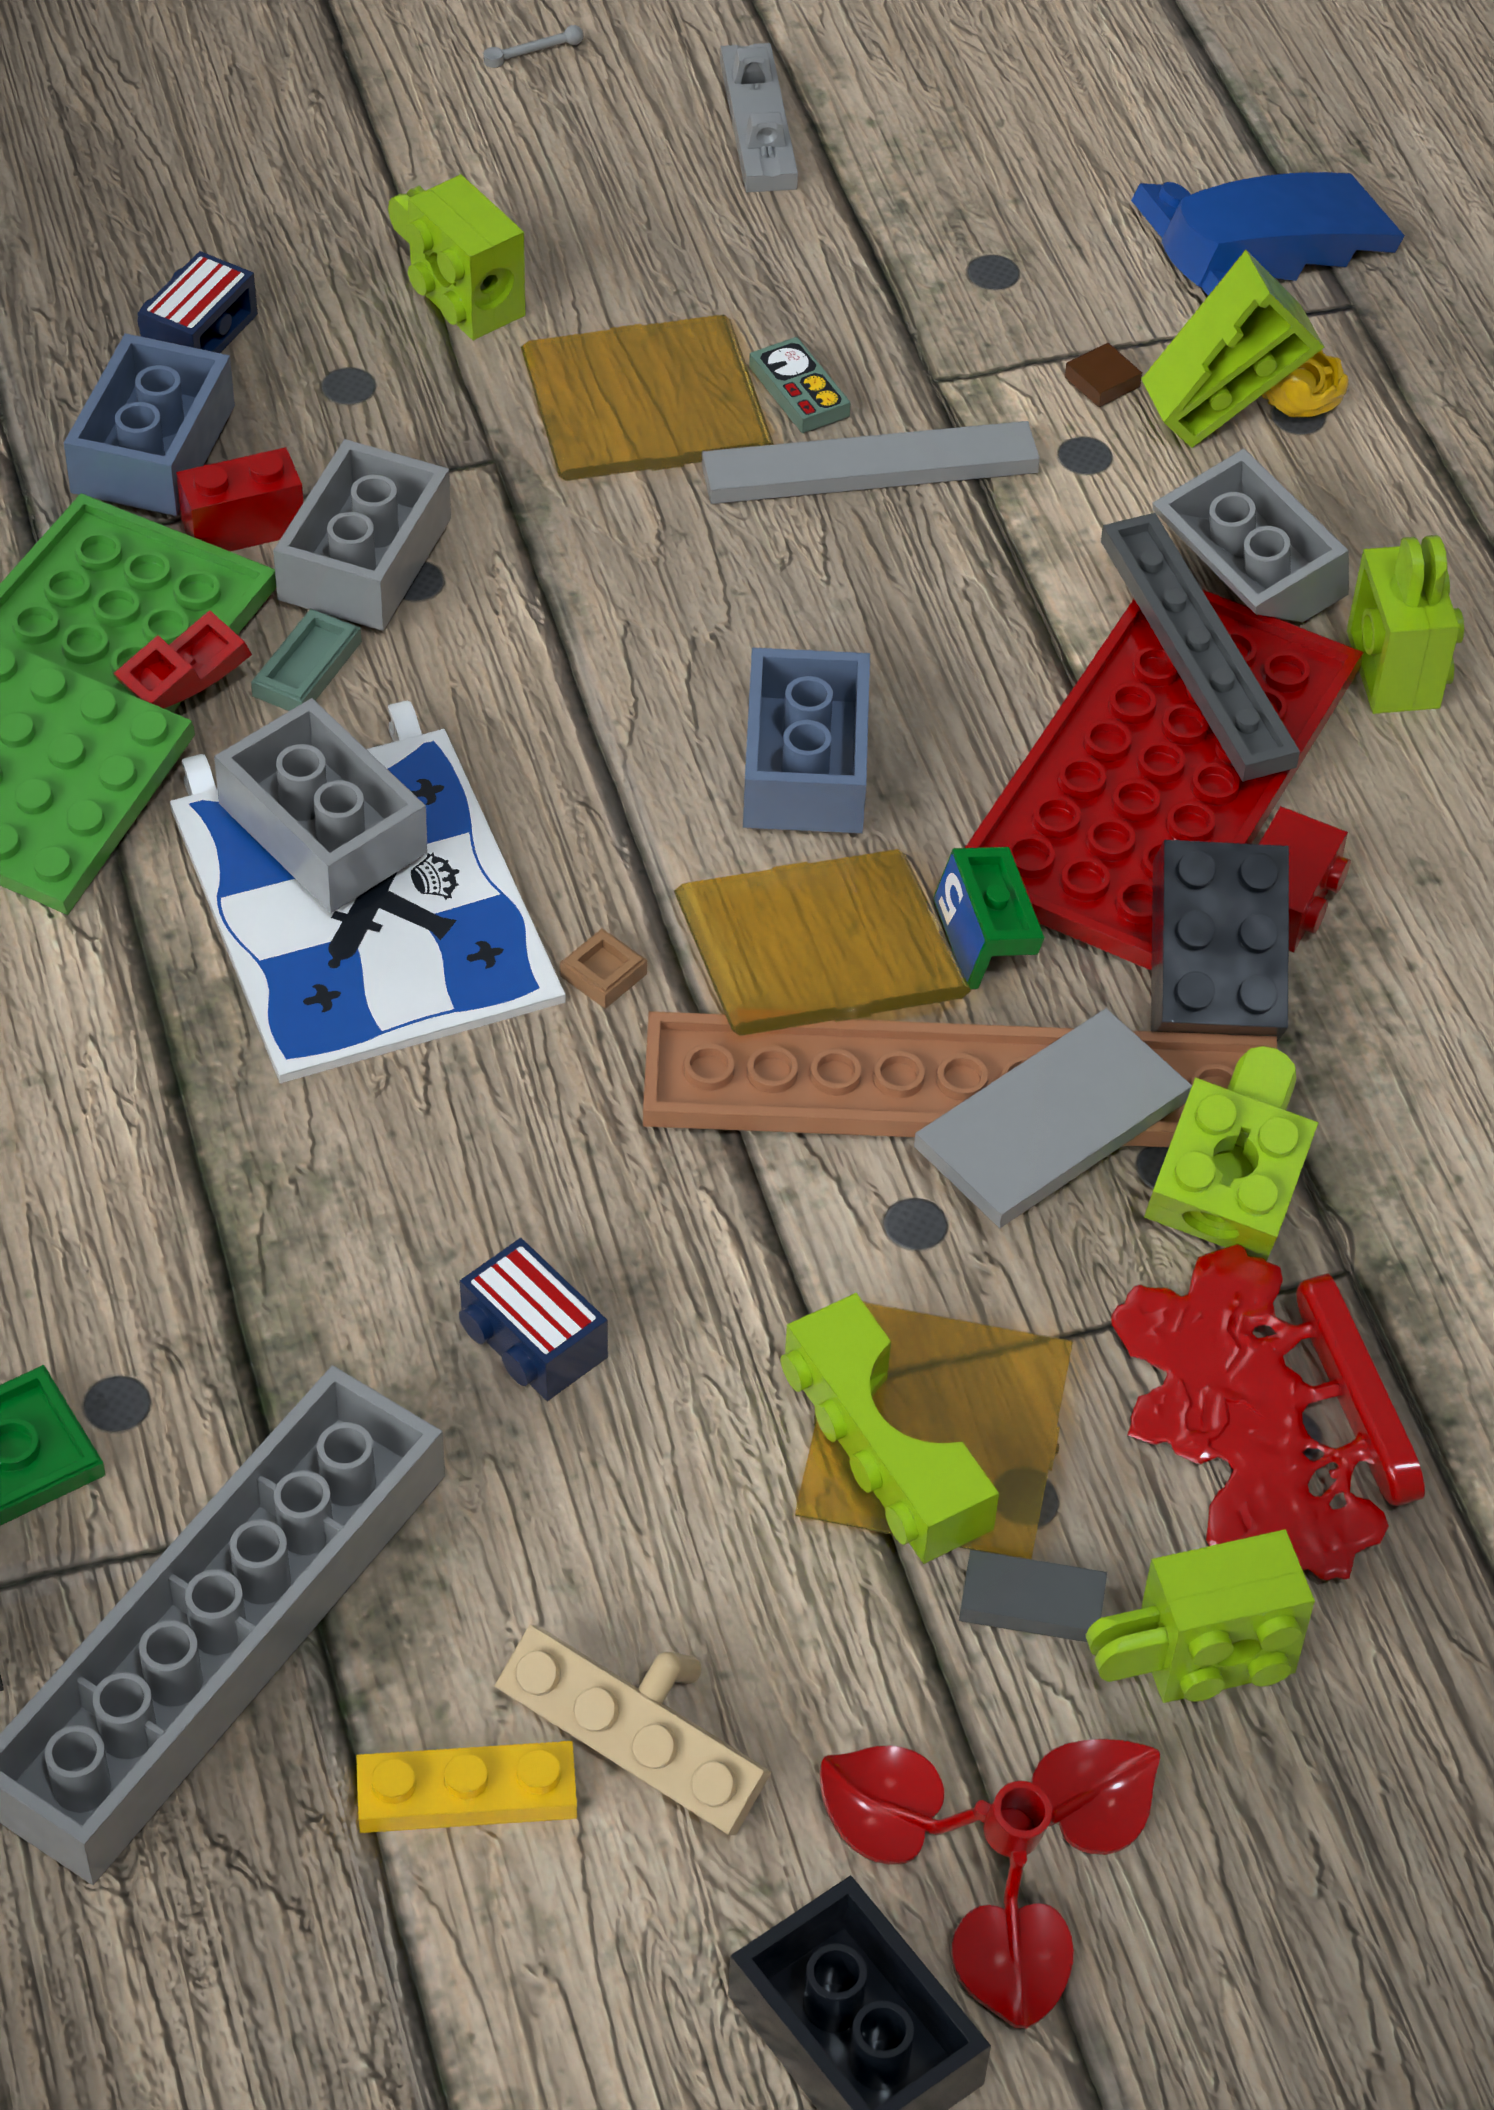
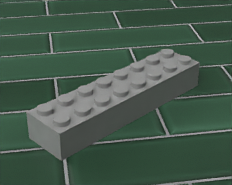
M332 1365L0 1733V1823L91 1885H94L445 1477L443 1431Z

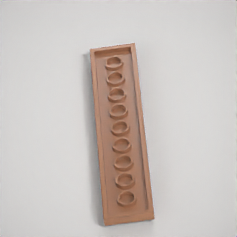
M649 1011L643 1126L915 1137L916 1132L1074 1028ZM1132 1031L1191 1085H1193L1196 1077L1227 1089L1237 1062L1249 1049L1262 1046L1277 1049V1036ZM1185 1104L1123 1146L1169 1147Z

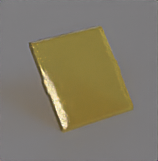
M724 314L648 325L634 324L612 327L610 330L530 340L521 346L559 477L565 481L649 469L655 471L684 467V464L702 462V451L774 445L731 319Z
M899 849L813 863H794L772 867L770 870L681 884L674 890L732 1031L739 1036L833 1020L840 1022L869 1017L874 1013L962 999L971 992L906 855Z
M863 1301L891 1340L888 1377L872 1398L879 1413L895 1429L914 1439L932 1443L963 1442L999 1492L994 1530L959 1548L1032 1560L1048 1472L1052 1471L1054 1458L1060 1449L1059 1443H1057L1060 1427H1057L1073 1340ZM814 1414L813 1426H815L798 1496L795 1516L893 1535L886 1520L884 1506L873 1491L866 1493L859 1486L851 1470L850 1457L838 1440L831 1442L827 1439Z

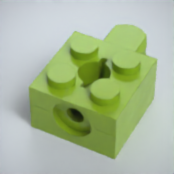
M462 174L427 190L418 185L409 189L407 194L400 193L390 199L388 211L393 228L410 244L411 265L408 267L409 280L415 291L422 296L425 295L433 302L450 324H456L474 341L526 316L524 231Z
M1438 535L1425 536L1422 539L1421 545L1415 537H1403L1400 546L1363 549L1346 632L1351 647L1364 652L1359 673L1372 714L1440 709L1446 684H1452L1455 671L1453 653L1455 645L1462 643L1464 638V619L1461 610L1453 608L1449 597L1450 579L1447 571V556L1444 543Z
M1265 1046L1249 1049L1237 1062L1227 1089L1195 1077L1152 1191L1144 1218L1225 1248L1239 1244L1245 1248L1248 1256L1268 1260L1319 1123L1286 1111L1296 1083L1295 1064L1285 1053L1276 1048Z
M1285 1529L1151 1559L1141 1609L1102 1617L1089 1627L1085 1636L1091 1653L1095 1655L1094 1660L1099 1676L1106 1682L1152 1673L1163 1703L1184 1698L1191 1702H1198L1210 1699L1224 1689L1250 1683L1260 1687L1270 1686L1284 1680L1289 1674L1296 1673L1315 1600Z

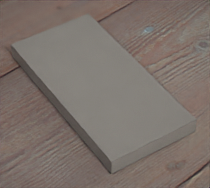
M1105 1008L916 1132L914 1147L992 1222L1001 1228L1185 1104L1192 1085Z

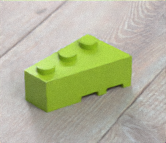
M1245 250L1141 380L1163 422L1193 448L1325 347L1301 304Z

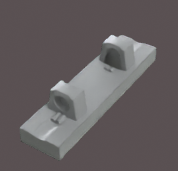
M771 43L753 44L750 46H721L720 64L745 192L797 190L798 171Z

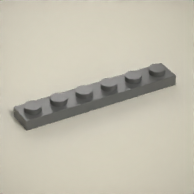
M1156 513L1103 525L1101 535L1103 547L1242 782L1297 768L1300 750Z

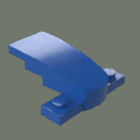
M1302 172L1267 175L1224 183L1194 194H1190L1183 186L1173 182H1165L1163 185L1140 183L1131 200L1162 238L1165 252L1172 263L1193 283L1201 287L1208 296L1245 250L1274 278L1297 281L1305 264L1347 267L1356 250L1395 253L1405 236L1351 173Z

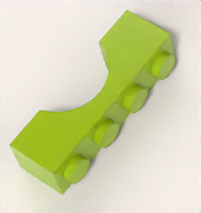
M854 1293L787 1324L785 1354L781 1356V1366L791 1387L796 1392L804 1390L815 1406L818 1424L827 1439L831 1442L838 1440L850 1457L851 1470L859 1486L866 1493L873 1491L884 1506L886 1520L894 1537L902 1545L909 1543L922 1563L925 1564L993 1531L999 1492L963 1442L932 1443L914 1439L895 1429L879 1413L872 1398L888 1377L891 1340L859 1295Z

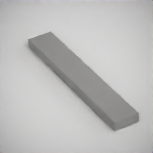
M1028 421L702 451V469L710 504L1038 473L1040 460Z

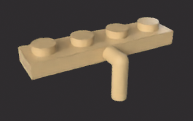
M529 1624L494 1685L502 1692L728 1835L737 1834L772 1771L663 1704L675 1682L691 1684L700 1677L701 1664L693 1656L674 1652L660 1653L655 1658L639 1688H637L540 1626Z

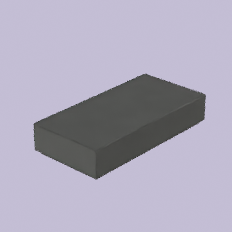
M970 1549L959 1621L1087 1642L1085 1634L1089 1627L1102 1616L1107 1572Z

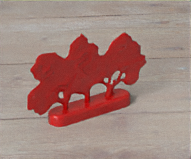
M1239 1244L1198 1257L1187 1295L1180 1296L1172 1289L1164 1287L1153 1288L1141 1284L1134 1286L1127 1294L1125 1303L1118 1305L1111 1316L1112 1326L1131 1357L1146 1360L1151 1365L1165 1371L1167 1376L1163 1385L1152 1389L1148 1394L1138 1396L1130 1418L1131 1425L1127 1435L1155 1445L1167 1442L1172 1445L1175 1454L1194 1463L1202 1464L1217 1457L1229 1463L1233 1472L1225 1487L1218 1491L1209 1505L1206 1535L1209 1546L1286 1529L1302 1570L1309 1569L1318 1578L1325 1581L1336 1577L1344 1580L1349 1579L1355 1554L1367 1547L1380 1544L1389 1527L1385 1513L1371 1500L1357 1497L1350 1492L1351 1477L1359 1461L1368 1463L1383 1497L1389 1504L1394 1506H1401L1423 1499L1425 1496V1484L1413 1446L1333 1277L1326 1273L1303 1280L1298 1284L1296 1292L1297 1303L1303 1321L1302 1324L1298 1325L1290 1324L1277 1318L1275 1315L1273 1302L1283 1282L1280 1266L1267 1262L1264 1258L1248 1256L1245 1248ZM1266 1325L1270 1326L1276 1334L1257 1338L1252 1332L1255 1327ZM1310 1338L1329 1378V1382L1316 1386L1305 1383L1299 1374L1285 1365L1283 1356L1292 1350L1302 1339ZM1337 1396L1356 1438L1350 1443L1335 1449L1311 1438L1303 1424L1302 1413L1310 1403ZM1307 1448L1319 1449L1324 1453V1456L1312 1461L1303 1452ZM1331 1462L1336 1463L1338 1467L1328 1471L1331 1478L1336 1479V1481L1321 1496L1311 1494L1308 1484L1316 1470ZM1344 1493L1347 1504L1340 1509H1332L1329 1504L1334 1496Z

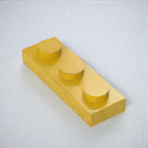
M573 1741L356 1755L360 1833L577 1819Z

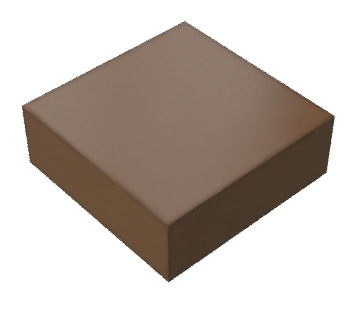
M603 928L560 962V977L604 1009L647 975V960Z

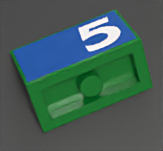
M1009 847L952 849L933 900L966 988L978 989L992 956L1038 955L1045 937Z

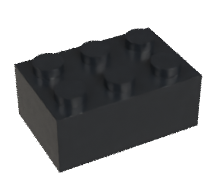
M1164 840L1153 860L1151 1031L1277 1036L1278 1042L1288 1029L1289 846Z
M851 1875L730 1955L728 1996L818 2110H948L984 2085L991 2049L990 2043Z

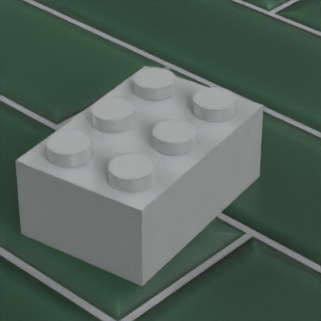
M344 439L273 550L277 599L384 631L451 520L449 468Z
M313 698L214 756L219 804L330 913L427 853L426 805Z

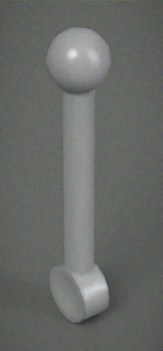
M570 25L564 33L503 50L498 47L487 48L483 53L484 64L490 68H497L504 63V60L563 43L578 45L583 40V30L577 25Z

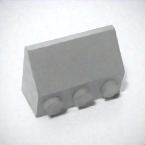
M1245 449L1240 450L1152 503L1153 511L1255 614L1304 622L1349 595V550Z

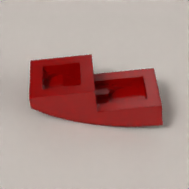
M209 610L169 645L157 635L113 674L135 697L161 708H167L186 700L219 681L248 659L252 653L245 641Z

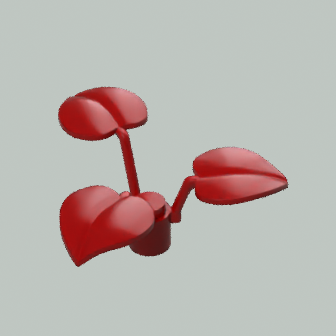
M1091 1739L1067 1743L1053 1749L1042 1758L1032 1775L1031 1782H1010L999 1790L992 1804L980 1800L975 1804L974 1808L941 1820L933 1819L939 1813L944 1802V1786L936 1768L923 1755L904 1747L892 1745L874 1746L847 1754L827 1755L823 1758L820 1765V1785L824 1806L837 1832L854 1851L877 1863L888 1865L906 1864L914 1860L922 1849L925 1831L941 1835L977 1821L984 1823V1835L988 1844L997 1853L1009 1857L1010 1860L1004 1893V1908L994 1905H983L966 1914L953 1935L951 1960L959 1982L969 1995L1011 2026L1027 2029L1044 2019L1059 2001L1071 1974L1074 1954L1071 1933L1058 1910L1050 1905L1041 1903L1018 1908V1894L1023 1868L1027 1862V1855L1036 1849L1047 1827L1053 1826L1058 1822L1065 1840L1074 1848L1086 1853L1107 1855L1119 1852L1131 1845L1144 1829L1150 1814L1154 1782L1160 1762V1752L1158 1749L1147 1745L1116 1739Z

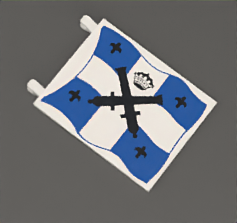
M408 700L388 705V713L392 720L389 722V733L394 742L367 750L426 805L427 853L332 913L310 894L219 804L218 790L216 789L206 756L199 754L182 759V766L186 773L184 785L189 796L171 800V811L279 1083L566 1003L565 992L445 729L422 734L413 705Z

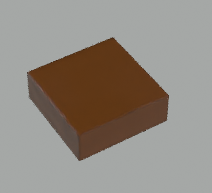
M1108 342L1067 362L1065 378L1097 407H1101L1141 387L1143 372Z

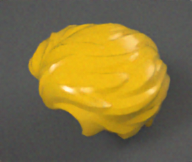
M1321 350L1262 396L1268 400V404L1275 406L1289 417H1313L1332 410L1342 402L1349 385L1348 375L1344 374L1340 358L1327 356Z

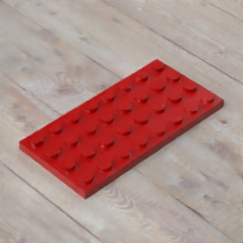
M1203 590L1204 594L1300 750L1297 768L1242 782L1135 599H1133L965 846V848L1009 847L1039 924L1151 971L1153 860L1163 841L1183 840L1252 844L1358 673L1364 653L1275 617L1255 614L1249 607Z

